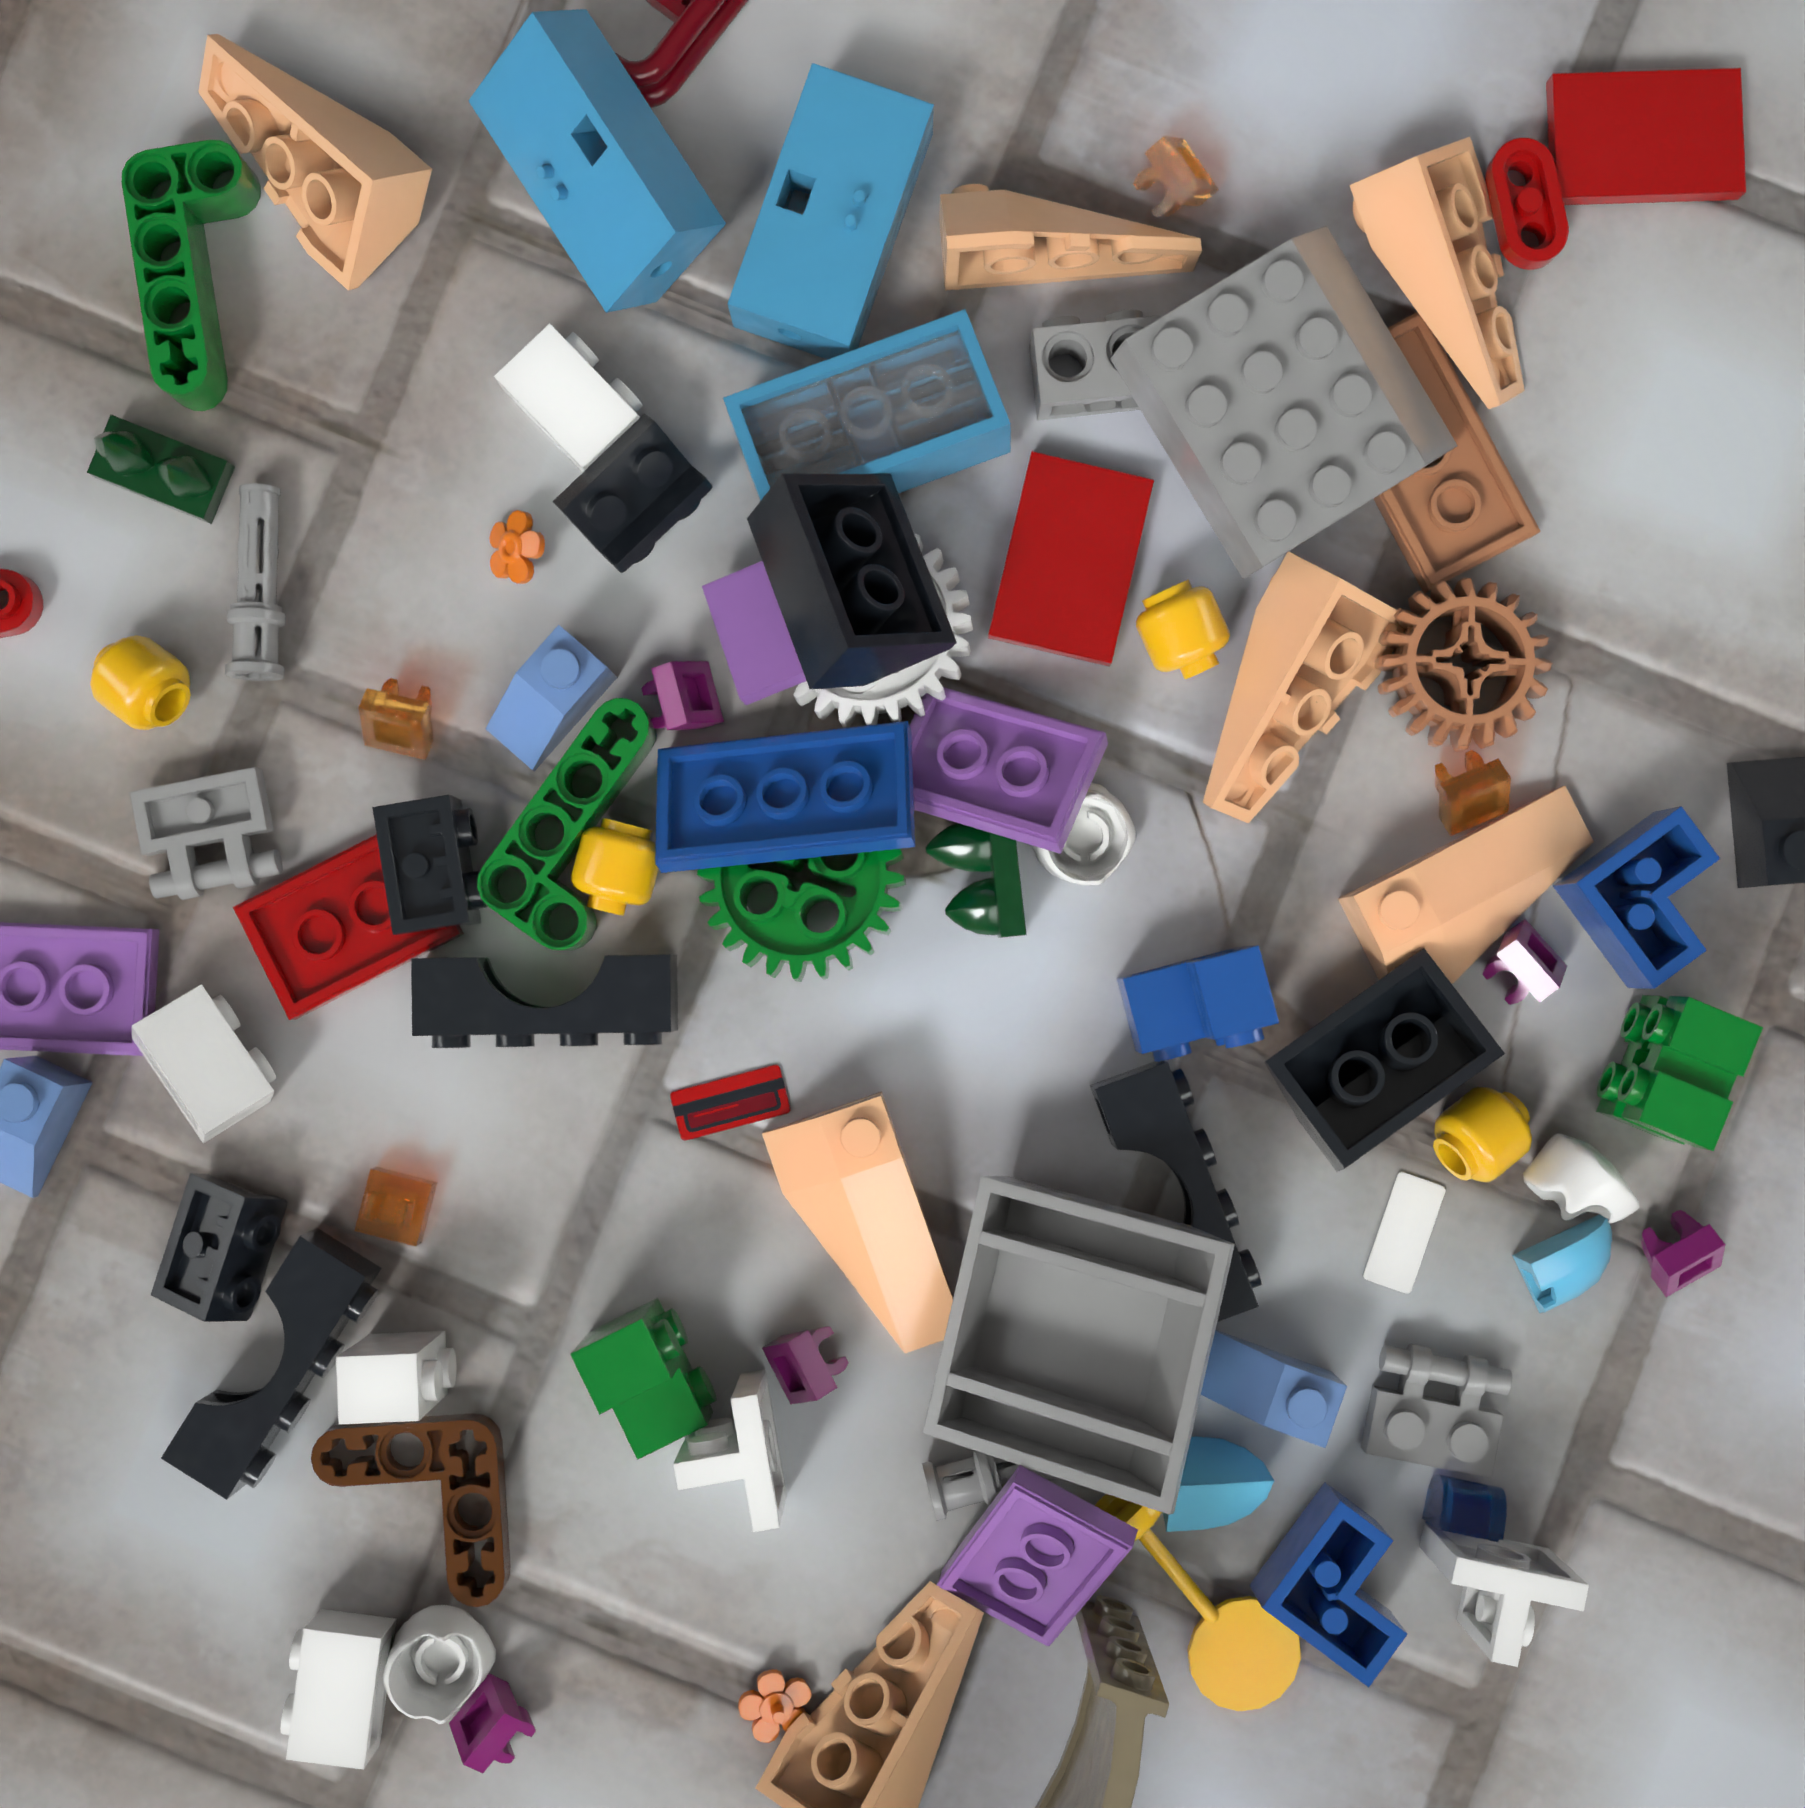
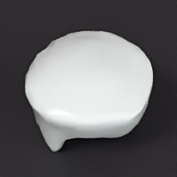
M1091 783L1061 854L1033 846L1040 865L1052 875L1079 885H1099L1105 882L1129 854L1136 840V828L1123 803L1109 793L1105 787Z
M1557 1133L1553 1135L1523 1173L1524 1182L1536 1195L1543 1200H1554L1559 1205L1561 1218L1565 1221H1570L1579 1215L1591 1212L1609 1219V1223H1614L1633 1214L1640 1208L1639 1201L1628 1187L1623 1176L1609 1160L1590 1144Z
M431 1605L412 1615L396 1633L383 1676L385 1689L394 1706L406 1716L414 1719H431L438 1724H443L452 1717L454 1712L463 1705L485 1680L496 1660V1649L484 1627L476 1622L466 1610L450 1605Z

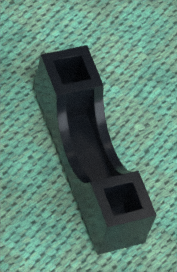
M674 954L605 955L597 976L588 988L571 1001L554 1007L534 1005L513 995L497 977L489 958H411L412 1036H432V1048L471 1047V1035H496V1047L535 1046L534 1034H559L560 1046L598 1045V1033H623L624 1045L662 1044V1032L678 1030L677 955Z
M1154 1061L1091 1084L1090 1088L1111 1145L1117 1150L1140 1151L1163 1160L1175 1174L1182 1189L1185 1207L1183 1224L1190 1225L1235 1244L1230 1228L1239 1225V1219L1225 1188L1219 1191L1215 1190L1208 1167L1217 1164L1216 1157L1205 1130L1202 1128L1194 1131L1185 1107L1193 1105L1194 1098L1182 1069L1179 1068L1171 1071L1167 1061ZM1236 1244L1232 1254L1217 1322L1259 1307L1253 1292V1288L1262 1285L1258 1269L1250 1251L1245 1249L1238 1252Z
M319 1228L300 1235L265 1291L278 1310L284 1330L283 1355L274 1376L265 1387L255 1391L237 1393L215 1390L197 1401L161 1459L226 1500L246 1484L255 1488L276 1458L277 1454L269 1450L281 1429L289 1433L309 1406L311 1399L304 1396L303 1393L315 1374L324 1378L336 1363V1357L342 1353L345 1345L337 1339L349 1320L358 1323L377 1297L379 1290L371 1284L380 1272L381 1267Z

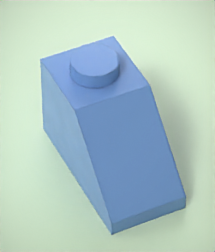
M558 625L515 673L485 729L530 769L535 771L618 677L565 629Z
M38 1056L4 1059L0 1067V1183L31 1198L38 1197L93 1082Z
M1215 1330L1201 1395L1265 1427L1326 1448L1347 1385L1332 1371Z

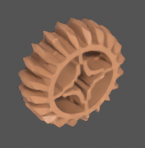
M1471 578L1459 580L1456 583L1454 593L1444 580L1439 581L1431 586L1430 597L1418 591L1408 598L1411 612L1401 608L1397 609L1398 611L1394 614L1397 623L1404 629L1403 633L1385 631L1379 637V643L1382 646L1394 649V654L1383 655L1375 660L1376 669L1392 672L1393 678L1378 685V692L1381 695H1387L1396 691L1401 700L1388 709L1389 715L1397 717L1409 711L1413 717L1407 723L1405 730L1411 736L1418 734L1426 725L1430 726L1427 738L1428 745L1432 747L1442 745L1447 739L1448 734L1450 735L1454 751L1468 749L1472 738L1481 749L1494 745L1495 732L1503 738L1513 736L1518 731L1514 718L1526 721L1533 718L1536 713L1533 705L1527 698L1539 699L1545 696L1548 690L1542 682L1533 678V675L1544 674L1551 670L1553 663L1545 658H1535L1534 652L1546 646L1549 637L1537 635L1531 638L1526 629L1537 621L1538 614L1529 612L1518 618L1513 613L1519 605L1520 595L1513 593L1500 603L1496 602L1498 594L1497 583H1486L1476 596L1475 586ZM1452 616V629L1446 632L1444 648L1442 650H1432L1427 654H1417L1420 638L1428 625L1433 620ZM1481 624L1497 637L1504 651L1494 650L1486 644L1482 637ZM1461 654L1462 662L1472 663L1473 667L1483 668L1464 676L1463 668L1453 666L1452 663L1442 662ZM1497 676H1507L1504 690L1492 708L1484 714L1473 715V701L1480 698L1481 684L1484 679L1491 680ZM1419 678L1432 679L1440 685L1444 694V705L1450 706V710L1442 707L1429 696Z

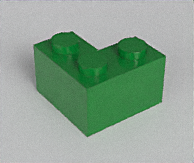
M658 1298L591 1330L570 1354L599 1415L613 1409L637 1460L707 1426L713 1414L710 1404L717 1401L714 1388L705 1370L701 1366L692 1369L682 1346L688 1344V1337L679 1316L673 1308L664 1311Z

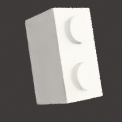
M549 323L494 377L504 392L583 473L640 418L636 412L643 405L619 378L616 377L608 384L594 370L593 366L599 362V359L580 337L572 332L564 339Z
M201 984L133 1024L132 1039L204 1144L271 1102L274 1090L269 1083L276 1079V1075L261 1051L254 1047L247 1052L234 1033V1030L241 1027L225 998L219 994L211 999Z
M445 1331L369 1334L336 1357L338 1425L421 1420L448 1394V1388L455 1385L457 1371L456 1355L453 1348H446Z
M321 1609L303 1629L297 1630L292 1642L289 1658L290 1669L298 1670L295 1694L290 1693L288 1695L281 1718V1734L289 1735L286 1760L365 1769L380 1746L387 1695L383 1676L388 1655L394 1642L396 1618Z

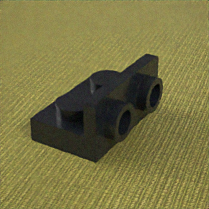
M644 414L552 502L591 545L620 573H623L633 564L645 559L653 550L655 543L679 520L690 516L699 506L701 499L712 489V484L688 462L658 424Z
M449 794L372 807L393 935L481 923L479 909L487 908V905L481 899L477 889L478 875L481 870L473 871L469 846H474L478 843L477 827L472 809H463L461 799Z
M190 1173L151 1296L204 1322L249 1320L254 1306L259 1299L261 1285L275 1242L280 1235L281 1223L288 1204L287 1200L274 1195L252 1194L209 1174Z

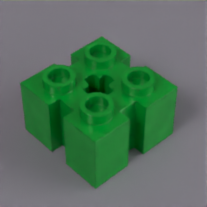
M1642 995L1640 1003L1636 1002L1629 1008L1622 1022L1620 1035L1625 1039L1624 1042L1629 1044L1621 1064L1613 1061L1610 1062L1599 1079L1597 1096L1601 1100L1596 1112L1666 1141L1683 1145L1686 1143L1693 1147L1714 1151L1733 1104V1101L1728 1100L1736 1077H1744L1763 1027L1691 997L1669 996V999L1658 995Z

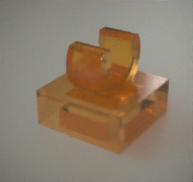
M1163 136L1145 152V155L1154 167L1141 171L1133 182L1136 190L1146 191L1158 180L1164 184L1166 189L1165 197L1161 203L1151 210L1155 217L1170 216L1181 205L1201 206L1219 191L1185 139Z
M393 678L388 679L383 684L381 691L367 688L358 707L364 746L426 760L434 741L430 688L422 685L416 699L399 696L398 680Z
M1470 750L1465 753V769L1467 772L1455 777L1448 773L1443 763L1435 765V787L1439 793V819L1450 836L1509 812L1511 777L1499 758L1484 764L1482 757L1477 752Z
M380 1167L371 1168L354 1231L415 1247L422 1244L438 1182Z

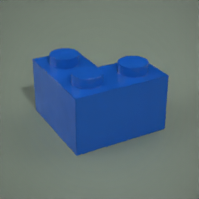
M1679 806L1653 812L1562 878L1553 887L1627 988L1655 989L1707 951L1668 897L1720 860V857L1683 807Z
M1259 945L1235 947L1116 978L1135 1051L1141 1054L1152 1052L1155 1062L1192 1053L1189 1042L1202 1038L1213 1039L1216 1042V1046L1225 1045L1226 1048L1254 1043L1265 1039L1262 1027L1279 1023Z
M1324 1482L1250 1583L1253 1593L1265 1611L1368 1688L1408 1635L1388 1608L1359 1588L1394 1540L1373 1517Z

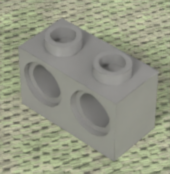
M1130 309L1110 313L1105 317V321L1080 323L1078 317L1061 316L1044 321L1041 328H1033L1029 351L1037 421L1140 410L1132 397V393L1115 369L1110 358L1112 353L1120 347L1126 338L1161 318V316L1143 317L1142 311ZM1057 355H1070L1078 360L1082 367V372L1074 377H1062L1051 369L1049 361Z

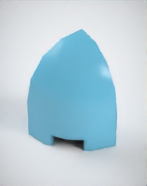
M1599 1214L1512 1255L1539 1313L1551 1310L1580 1296L1599 1282L1611 1257L1612 1230L1607 1218Z
M1191 1437L1175 1511L1171 1515L1163 1513L1166 1532L1205 1530L1225 1526L1250 1515L1267 1499L1274 1483V1479L1264 1462L1245 1447L1224 1439Z

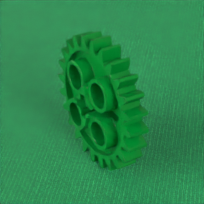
M901 849L858 853V858L854 865L844 871H833L827 868L826 856L770 862L793 872H801L805 863H807L808 868L818 879L855 887L856 894L853 897L842 896L811 883H803L799 892H796V887L786 876L769 871L755 870L750 868L748 864L698 869L697 875L701 879L715 885L714 889L700 895L699 900L705 906H719L721 909L707 922L712 929L732 928L722 943L726 949L732 951L745 943L748 944L742 962L750 968L758 963L763 956H766V974L770 977L776 978L784 963H788L792 978L796 982H802L807 965L813 964L819 976L824 980L829 977V960L837 958L847 970L853 969L851 949L856 946L869 955L875 952L867 938L871 930L885 935L891 933V929L880 916L882 911H901V903L888 895V889L906 885V879L904 875L889 871L888 867L904 859ZM763 883L776 886L778 892L777 902L771 910L763 914L749 912L747 898L754 887ZM823 901L836 904L839 910V917L833 928L822 933L809 930L807 914L815 904Z

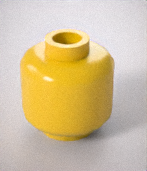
M1189 579L1142 600L1146 610L1137 617L1136 628L1153 666L1157 670L1170 672L1180 669L1183 678L1187 679L1219 664L1215 652L1227 644L1230 638V631L1209 588L1205 586L1192 588Z
M139 635L122 638L115 643L105 646L95 658L90 680L93 697L131 728L150 730L156 727L167 726L176 721L186 710L191 696L188 669L179 659L152 639Z
M603 818L601 827H590L583 832L571 875V882L577 890L589 894L587 907L624 916L627 904L639 906L650 901L659 870L655 864L656 842L650 840L652 830Z
M1475 1087L1436 1118L1434 1128L1436 1139L1433 1141L1435 1154L1444 1167L1461 1180L1493 1181L1530 1150L1532 1134L1528 1125L1530 1121L1529 1112L1525 1105L1509 1092L1500 1093L1488 1087Z

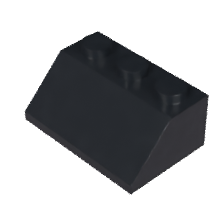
M782 473L748 516L747 521L809 689L865 686L948 651L957 643L891 474Z
M1805 757L1726 763L1738 888L1805 883Z
M1423 948L1264 1063L1298 1121L1336 1172L1351 1165L1505 1053Z

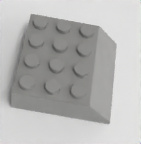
M1327 226L1287 240L1126 338L1110 358L1243 579L1458 446Z
M981 1176L923 1433L1169 1515L1173 1514L1235 1244L1187 1224L1010 1176Z

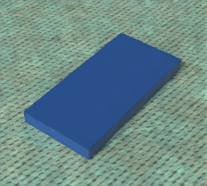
M908 721L658 749L655 864L661 873L915 847L912 732Z

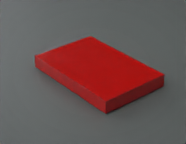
M1741 68L1553 73L1547 80L1548 148L1554 158L1564 205L1738 200L1746 193Z
M1031 451L988 639L1110 667L1154 480Z
M377 834L233 907L289 1020H296L410 962L411 958H418L464 934L460 925L403 935H393Z

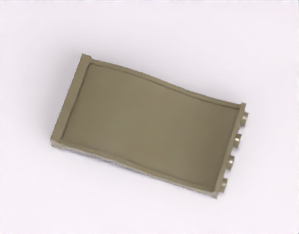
M1097 1596L1095 1603L1087 1601L1075 1615L1088 1661L1086 1678L1075 1723L1060 1762L1035 1808L1132 1807L1139 1778L1145 1717L1148 1714H1155L1165 1718L1169 1708V1701L1138 1616L1132 1615L1133 1609L1121 1601L1105 1596Z

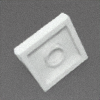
M766 1369L741 1373L731 1397L735 1426H733L731 1418L710 1420L707 1426L685 1437L673 1465L678 1490L744 1479L753 1532L780 1528L787 1492Z
M1424 1522L1419 1548L1451 1584L1463 1586L1457 1622L1491 1662L1518 1667L1522 1646L1527 1647L1530 1644L1534 1633L1535 1615L1532 1606H1530L1531 1601L1584 1611L1589 1584L1549 1548Z

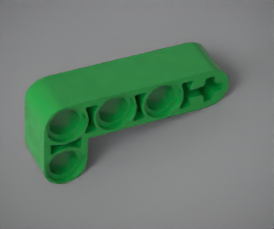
M204 140L144 150L134 154L126 162L122 170L121 183L150 371L154 382L164 392L182 406L193 411H206L216 407L223 400L228 386L204 224L237 219L248 215L256 208L261 197V185L256 174L230 144L221 140ZM234 171L232 180L225 187L213 189V184L221 173ZM167 180L171 181L168 192L162 197L151 199L153 190L158 184ZM176 241L181 242L176 256L168 261H161V254L169 244ZM190 303V311L187 317L179 323L170 324V316L173 310L180 304ZM190 361L198 367V370L191 369ZM182 380H188V383L182 384Z
M611 699L604 702L594 712L485 862L478 875L477 889L486 905L536 942L551 950L573 951L584 947L592 939L596 930V916L593 908L587 907L585 899L557 879L578 852L583 832L590 827H596L652 750L656 741V729L651 721L652 718L638 703L630 699ZM635 716L631 725L638 732L636 738L632 742L624 738L619 739L609 752L621 760L616 768L600 755L591 752L596 744L608 752L617 739V734L611 729L613 722L620 719L627 723ZM587 765L597 766L602 774V785L599 791L591 797L578 798L572 788V779L575 773L581 767ZM557 816L564 826V837L556 848L548 851L542 850L536 842L535 830L544 818ZM517 867L524 873L526 889L517 901L509 903L500 896L498 881L507 869ZM568 904L577 913L579 918L578 927L570 938L562 941L551 933L549 917L558 906Z

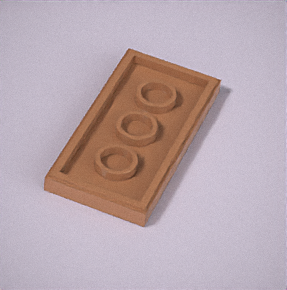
M1417 312L1388 327V330L1458 446L1375 497L1374 501L1425 594L1431 590V586L1443 580L1448 582L1534 537L1541 531L1440 342Z

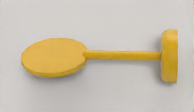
M1105 1494L1095 1506L1138 1529L1135 1541L1138 1539L1202 1615V1618L1193 1629L1187 1648L1189 1671L1200 1692L1217 1706L1235 1711L1261 1709L1280 1698L1294 1681L1301 1660L1298 1634L1265 1611L1255 1597L1231 1598L1214 1606L1150 1529L1162 1512Z

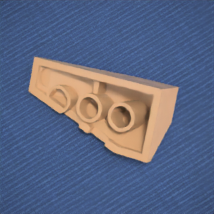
M219 34L207 35L198 93L240 154L251 153L269 179L263 189L274 205L286 204L301 227L296 237L307 254L347 290L358 288L419 224L432 168L389 131Z
M1467 137L1415 156L1351 184L1350 188L1354 197V218L1358 227L1366 233L1370 247L1486 407L1491 409L1500 406L1525 391L1512 318L1505 308L1497 306L1495 292L1497 290L1498 278L1504 276L1501 255L1495 253L1490 255L1487 250L1483 223L1493 219L1486 183L1471 138Z
M966 184L954 188L951 194H940L939 223L945 291L1193 272L1202 252L1201 238L1008 190L989 191V188L982 184Z
M1288 551L1256 607L1203 803L1214 810L1250 823L1298 768V752L1317 730L1326 735L1340 720L1335 710L1356 686L1366 691L1380 675L1381 671L1375 668V660L1380 656L1392 654L1394 650L1379 643L1380 635L1385 631L1404 632V629L1397 623L1394 617L1398 610L1336 575Z
M1564 785L1338 898L1379 980L1424 948L1451 984H1453L1594 841L1570 793Z
M882 1091L763 1132L762 1135L782 1194L903 1352L908 1353L943 1341L953 1295Z
M930 1581L877 1635L876 1647L853 1671L845 1669L831 1683L834 1691L810 1715L803 1712L792 1723L784 1734L755 1789L782 1808H918L984 1612Z

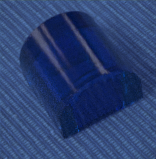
M1440 1474L1433 1476L1428 1486L1422 1519L1426 1520V1524L1442 1531L1494 1542H1499V1539L1503 1540L1507 1517V1500L1503 1488Z

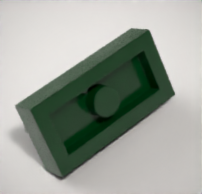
M110 415L104 432L94 438L96 451L87 473L99 480L212 524L235 466L227 460Z
M957 822L937 834L925 847L926 853L949 867L964 871L991 872V878L973 882L955 895L945 908V915L962 928L977 934L998 935V938L1027 935L1016 840Z

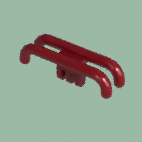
M646 0L652 7L673 21L674 24L646 58L639 61H629L619 54H615L651 108L665 104L680 90L748 0Z

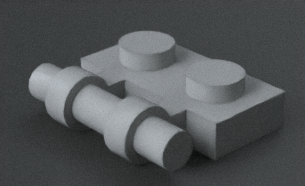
M251 767L129 792L141 855L152 856L167 853L170 871L151 874L149 877L150 890L154 898L159 899L178 895L181 900L203 896L205 889L233 883L238 889L259 884L260 878L282 873L283 865L278 850L254 853L250 841L251 835L274 831L262 769ZM224 841L227 859L198 864L194 847Z
M1409 1344L1406 1349L1383 1345L1379 1357V1369L1400 1374L1398 1389L1393 1390L1372 1385L1361 1449L1366 1454L1492 1479L1504 1415L1497 1410L1479 1406L1481 1396L1485 1391L1502 1395L1509 1394L1512 1386L1511 1370L1489 1366L1486 1358L1465 1355L1462 1360L1433 1355L1430 1347ZM1428 1380L1456 1385L1454 1400L1449 1401L1424 1396L1425 1384Z

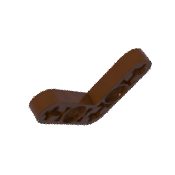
M468 1413L425 1416L419 1421L337 1424L317 1439L312 1448V1467L319 1479L331 1486L346 1487L441 1480L446 1573L449 1590L457 1601L471 1607L488 1605L499 1596L509 1580L511 1565L503 1439L499 1427L492 1419L482 1414ZM467 1430H473V1436L476 1441L486 1442L487 1448L482 1449L476 1456L475 1470L476 1476L488 1472L490 1479L474 1477L460 1483L456 1480V1476L464 1477L470 1470L467 1450L457 1449L455 1444L466 1435ZM401 1433H411L420 1439L424 1447V1457L420 1464L412 1467L403 1466L394 1459L391 1452V1442L394 1436ZM372 1435H378L375 1455L357 1457L348 1465L347 1469H343L341 1459L330 1458L329 1451L336 1447L341 1439H345V1445L348 1450H366L375 1443ZM375 1458L379 1469L373 1468ZM468 1493H479L486 1497L492 1508L490 1521L481 1526H473L464 1522L458 1511L460 1498ZM493 1537L494 1543L487 1541L481 1549V1565L483 1570L494 1571V1575L489 1578L484 1588H477L476 1579L470 1576L465 1577L464 1572L474 1562V1542ZM460 1541L473 1542V1543H469V1544H467V1545H465V1546H461Z

